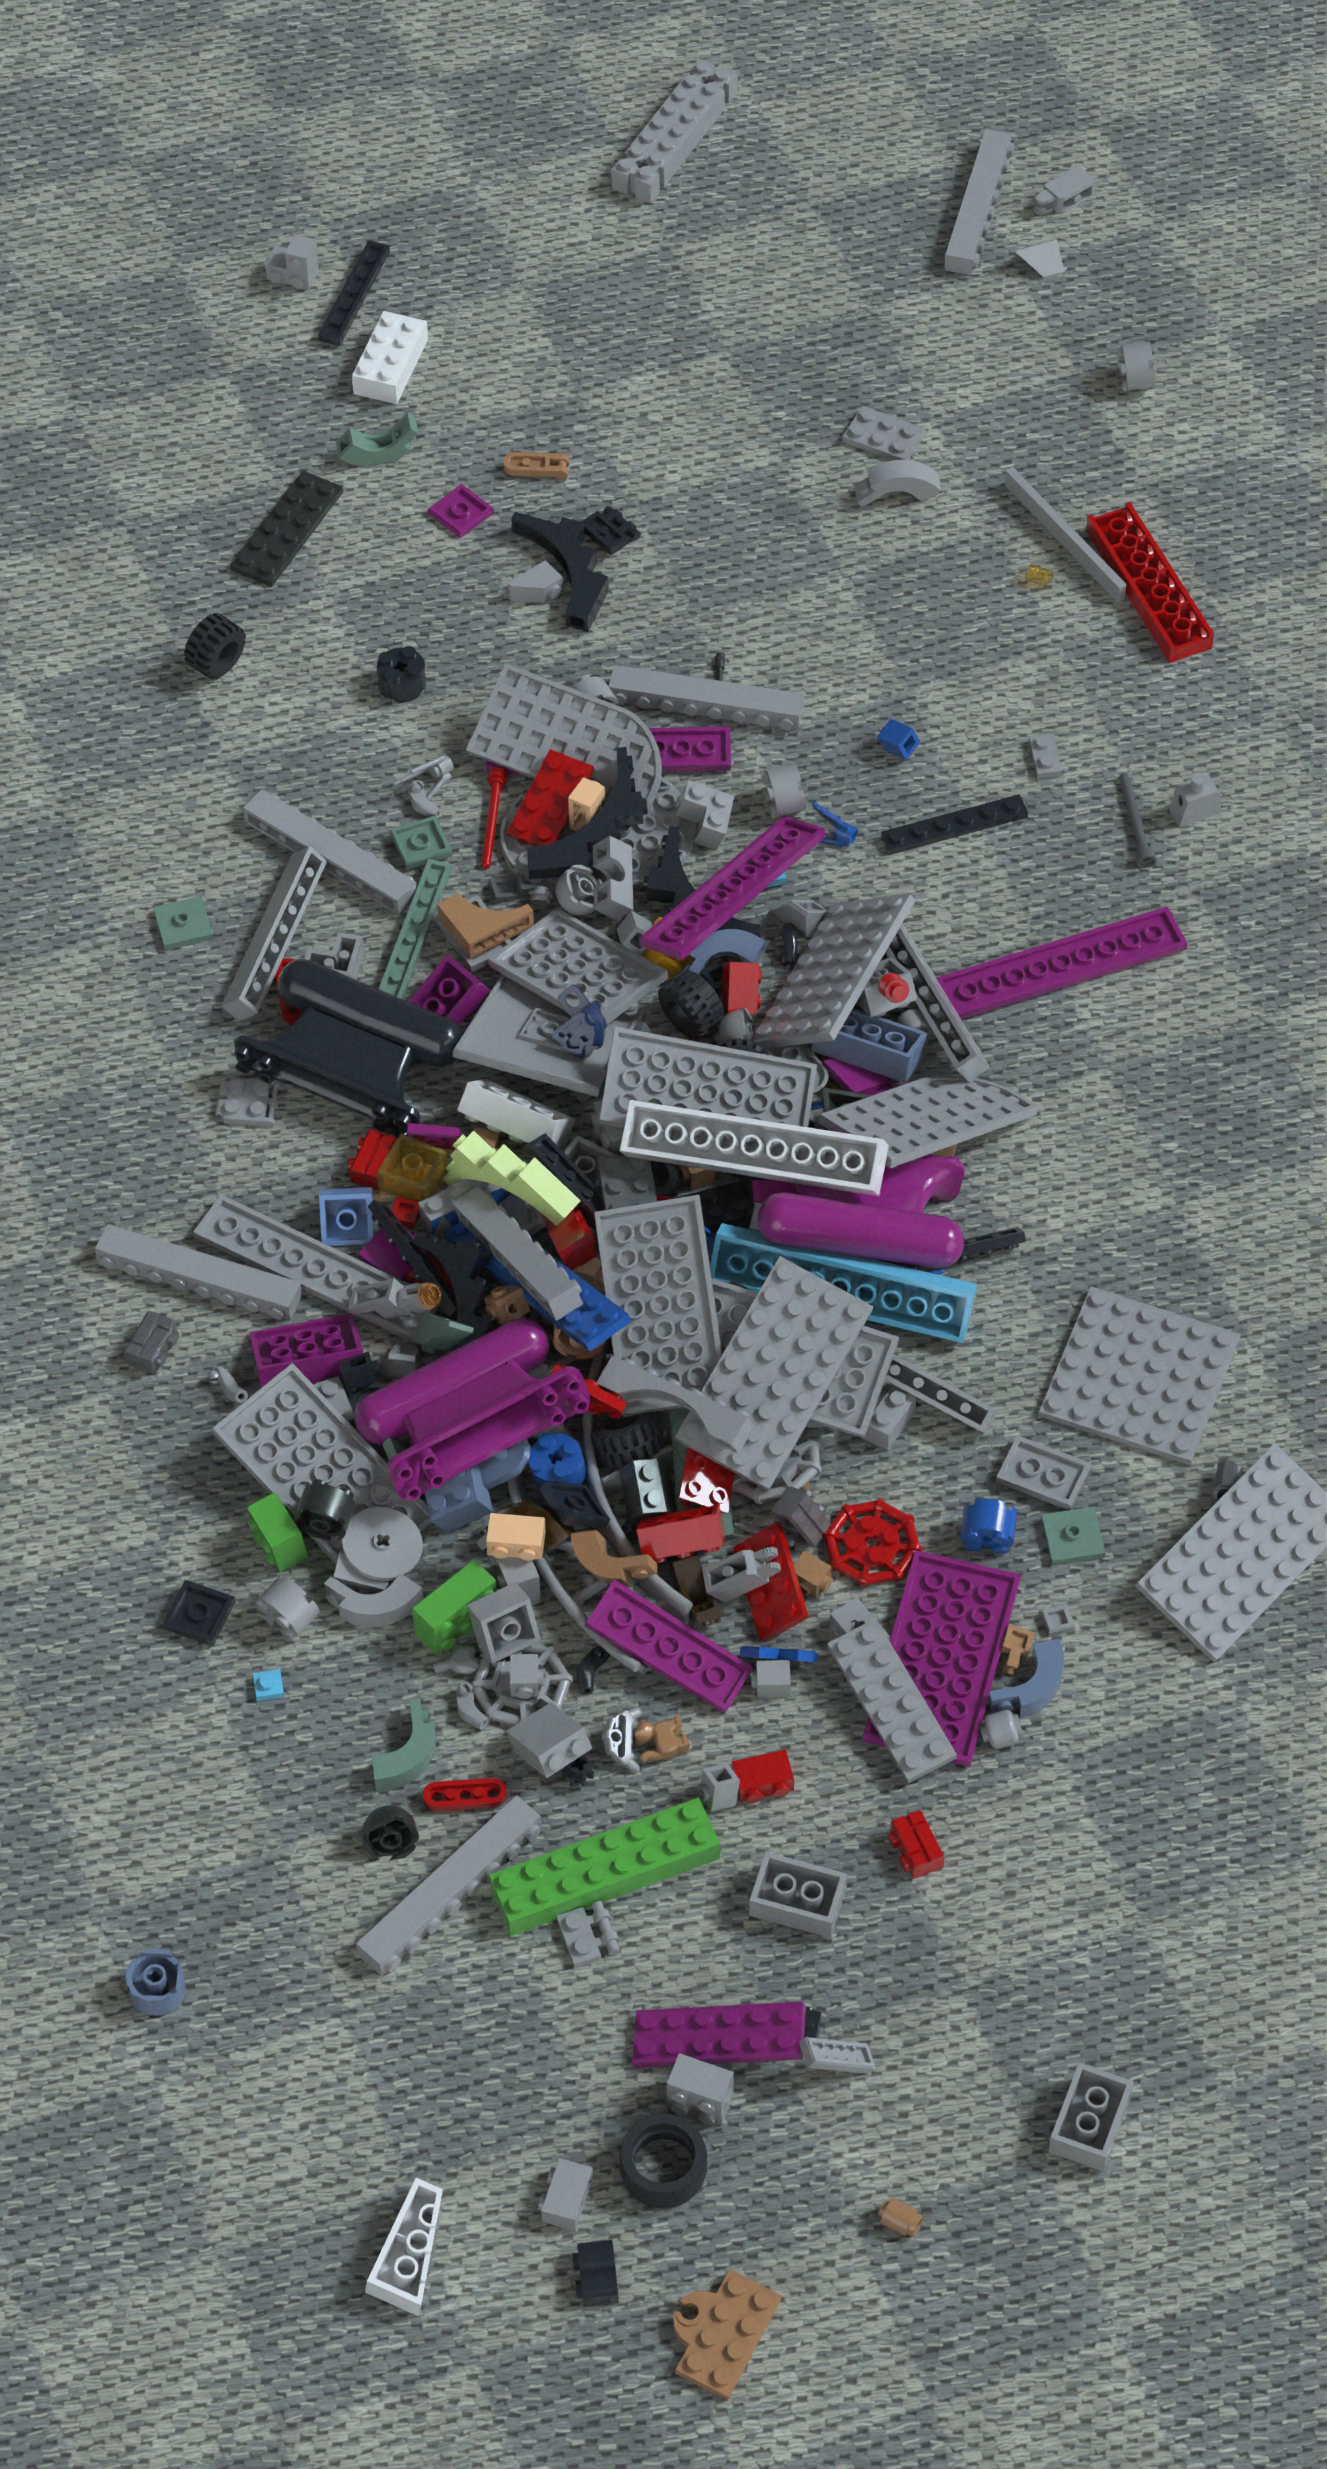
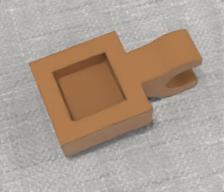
M1008 1624L1001 1652L1008 1654L1002 1673L1013 1676L1014 1670L1018 1668L1019 1660H1026L1028 1658L1034 1632Z

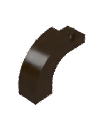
M517 1502L496 1512V1514L545 1518L544 1547L548 1552L571 1536V1533L576 1532L573 1526L563 1525L553 1509L542 1503ZM488 1526L480 1532L483 1537L476 1542L482 1551L487 1548Z
M693 1551V1555L686 1558H677V1556L667 1558L677 1592L693 1603L689 1611V1619L694 1629L721 1622L720 1617L725 1616L721 1604L715 1601L713 1596L706 1593L699 1555Z

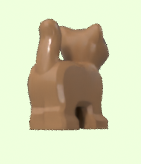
M675 1715L669 1721H660L656 1724L649 1723L646 1720L638 1722L634 1729V1745L639 1746L653 1740L656 1748L654 1751L642 1753L640 1755L641 1762L669 1760L678 1754L689 1752V1741L686 1734L682 1735L681 1727L683 1726L679 1715Z

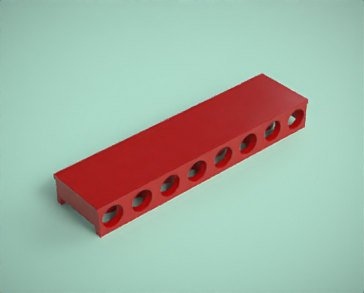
M1127 502L1124 508L1094 518L1092 515L1087 516L1086 532L1107 565L1126 583L1127 597L1168 662L1172 663L1213 649V630L1131 502Z

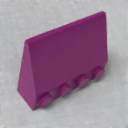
M352 1313L249 1332L260 1388L265 1386L292 1363L312 1384L339 1376L341 1382H344L339 1360L363 1353Z

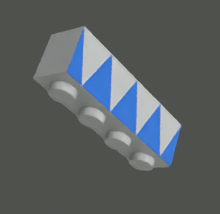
M468 1179L419 1202L420 1220L428 1233L437 1237L460 1222L452 1202L474 1188L479 1187L485 1194L489 1192L497 1206L512 1193L484 1181Z

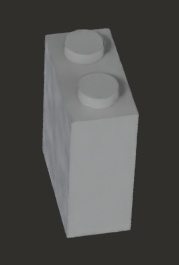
M552 1702L506 1731L514 1752L546 1778L592 1749L584 1727Z

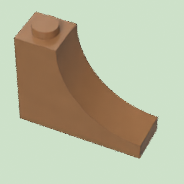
M459 893L452 897H447L437 904L439 921L470 959L534 925L533 910L528 904L511 910H488L471 904Z

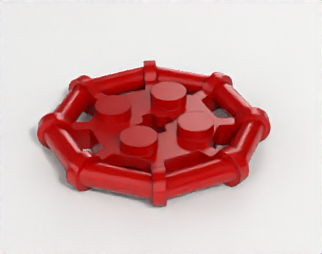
M883 1498L853 1505L846 1503L842 1505L841 1511L832 1521L825 1534H822L831 1570H837L861 1584L860 1587L865 1588L870 1584L893 1580L899 1582L903 1580V1575L912 1564L915 1550L923 1551L914 1525L915 1518L912 1514L907 1515L884 1502ZM875 1512V1517L866 1515L858 1520L855 1516L858 1514ZM881 1513L891 1517L899 1523H897L896 1525L888 1523L887 1521L881 1519ZM848 1519L852 1524L845 1534L838 1533ZM904 1529L908 1545L900 1544L899 1532ZM867 1540H877L878 1546L867 1547ZM836 1542L844 1543L846 1548L845 1555L839 1556ZM904 1553L905 1556L897 1566L894 1565L892 1562L897 1555ZM851 1561L852 1563L863 1568V1573L848 1565L847 1563ZM881 1566V1568L886 1567L888 1569L887 1571L869 1574V1571L874 1570L875 1567Z

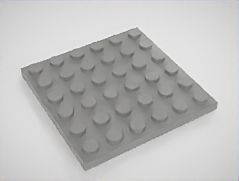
M1090 1287L1039 1410V1417L1191 1466L1240 1341L1241 1334Z

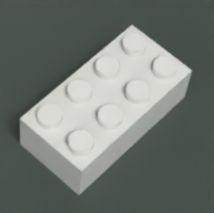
M383 311L352 374L353 394L397 404L428 341L427 321Z
M488 1079L468 1082L457 1110L464 1113V1118L467 1120L486 1123V1127L489 1130L498 1133L503 1131L510 1134L509 1138L519 1143H523V1141L529 1143L546 1133L559 1148L566 1146L575 1122L574 1118Z

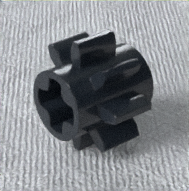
M585 1753L566 1765L565 1769L562 1770L561 1776L562 1778L568 1777L570 1786H573L574 1783H581L584 1787L587 1778L594 1779V1771L591 1769L595 1767V1761L588 1760Z

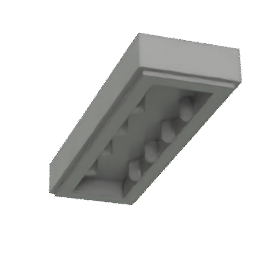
M805 2037L799 2042L807 2068L866 2074L876 2069L867 2043Z

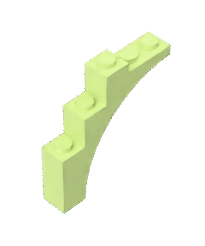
M474 1131L468 1137L463 1134L452 1145L456 1148L450 1155L454 1160L445 1168L448 1174L443 1178L449 1185L466 1179L479 1180L496 1185L529 1203L556 1226L580 1202L536 1158L527 1164L525 1161H521L504 1144L497 1151L494 1147L491 1148Z

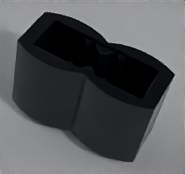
M613 2240L577 2243L578 2252L572 2253L574 2271L580 2270L581 2280H575L577 2298H583V2307L619 2303Z

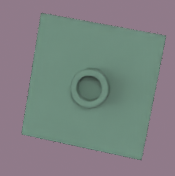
M436 815L390 829V836L406 870L425 865L428 858L438 861L453 856L450 844Z
M202 896L153 907L165 950L213 939Z
M1095 1507L1041 1515L1052 1565L1105 1558V1549Z

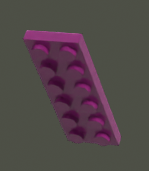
M613 1580L585 1624V1627L723 1714L726 1713L754 1668L616 1580Z
M802 2001L636 2010L632 2064L637 2068L674 2066L679 2053L709 2064L803 2060V2053L799 2042L804 2039L806 2006Z

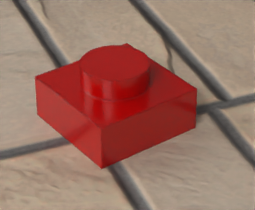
M397 1197L392 1208L393 1213L403 1226L415 1229L420 1215L419 1202Z

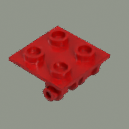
M687 1448L679 1492L681 1505L691 1507L692 1503L702 1506L720 1504L721 1512L727 1514L734 1472L691 1448Z

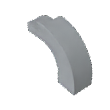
M892 460L872 466L867 469L868 477L854 485L857 503L862 507L889 492H908L923 502L941 491L938 473L931 467L912 460Z
M400 1574L384 1591L370 1595L357 1593L332 1576L324 1583L326 1599L333 1606L339 1607L340 1618L351 1624L363 1627H382L396 1623L413 1612L412 1608L423 1600L422 1587L403 1574Z

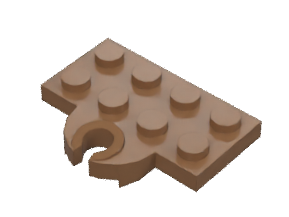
M729 2269L717 2293L703 2290L693 2291L684 2296L679 2301V2305L683 2308L690 2307L695 2309L698 2315L696 2318L688 2320L679 2311L674 2310V2334L678 2341L687 2347L675 2370V2374L729 2400L780 2304L782 2295Z

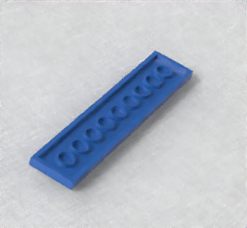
M461 1222L456 1223L452 1228L443 1233L445 1239L455 1245L458 1240L468 1244L470 1239L480 1243ZM483 1247V1251L491 1254L485 1247ZM491 1254L485 1271L504 1286L515 1285L521 1287L524 1293L523 1297L528 1305L589 1352L632 1322L627 1312L553 1257L557 1267L562 1266L567 1272L569 1279L577 1281L582 1290V1293L579 1295L583 1302V1305L556 1321Z

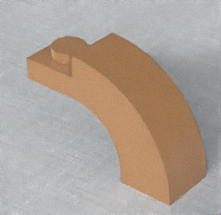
M597 1530L571 1533L572 1547L578 1560L596 1578L608 1585H611L613 1580H616L625 1587H631V1577L643 1579L650 1574H657V1563L648 1554L622 1558L611 1557L606 1550V1539Z

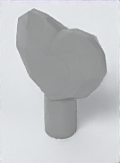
M471 1645L460 1646L450 1655L449 1659L433 1663L435 1673L451 1669L462 1674L475 1672L479 1667L478 1660L474 1658L476 1654L475 1648Z

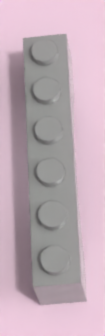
M611 1356L597 1381L600 1389L608 1393L612 1391L619 1394L626 1403L637 1400L658 1399L682 1405L694 1412L704 1422L709 1435L717 1445L737 1454L740 1453L754 1428L747 1412L736 1407L734 1410L727 1408L723 1401L714 1397L711 1400L703 1397L704 1394L695 1388L690 1387L687 1390L681 1387V1384L673 1378L667 1377L665 1380L658 1377L659 1374L648 1367L640 1369L636 1367V1363L626 1357H622L620 1360Z

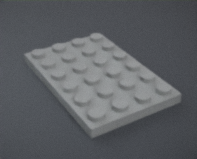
M559 908L549 913L488 959L489 967L564 1011L566 1010L558 1001V995L569 986L576 985L590 1003L594 1000L600 1002L601 1013L606 1019L607 1024L668 979L667 970ZM569 993L566 997V1001L570 1006L577 1007L580 1000L576 994Z

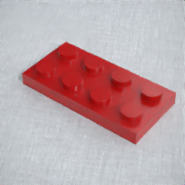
M550 749L511 822L507 835L532 846L559 841L569 821L568 797L583 777L588 780L591 779L595 771L594 766Z
M777 1522L733 1547L735 1554L742 1550L757 1552L767 1547H776L778 1556L766 1562V1564L777 1562L780 1564L781 1571L769 1577V1583L746 1593L759 1639L764 1642L771 1640L809 1618L783 1527Z

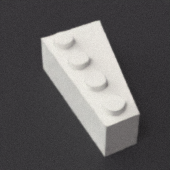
M415 2178L369 2275L365 2293L419 2316L443 2189Z

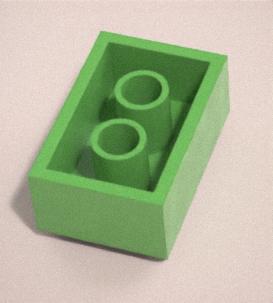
M474 1559L412 1608L415 1635L436 1655L443 1650L448 1651L451 1649L460 1636L463 1634L467 1635L474 1630L467 1605L496 1592V1580Z

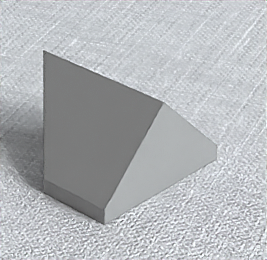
M1057 240L1036 243L1015 251L1043 279L1064 274Z
M789 900L786 905L769 913L785 924H793L795 931L807 937L822 922L828 911L813 900Z
M397 1342L389 1354L378 1363L382 1374L379 1377L400 1379L419 1369L422 1345Z

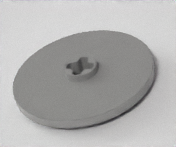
M371 1507L352 1516L346 1535L341 1539V1546L347 1562L358 1573L374 1580L390 1581L395 1580L400 1574L404 1576L409 1574L416 1567L422 1554L423 1541L416 1524L405 1514L387 1507ZM378 1541L381 1543L385 1541L387 1545L378 1546L377 1543Z

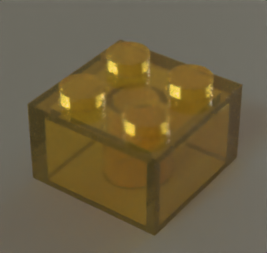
M400 1134L377 1172L379 1190L396 1197L418 1202L432 1197L447 1172L445 1169L448 1166L447 1151Z

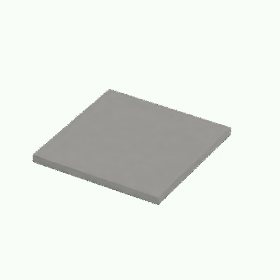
M502 974L453 1049V1057L598 1097L605 1086L614 1028L620 1027L633 1030L638 1021L643 1022L647 1014V1008L639 1006V1012L635 1016H626L624 1013L620 1014L607 1024L603 1046L600 1049L593 1050L590 1057L581 1058L565 1052L563 1047L552 1038L553 1032L571 1018L568 1012Z

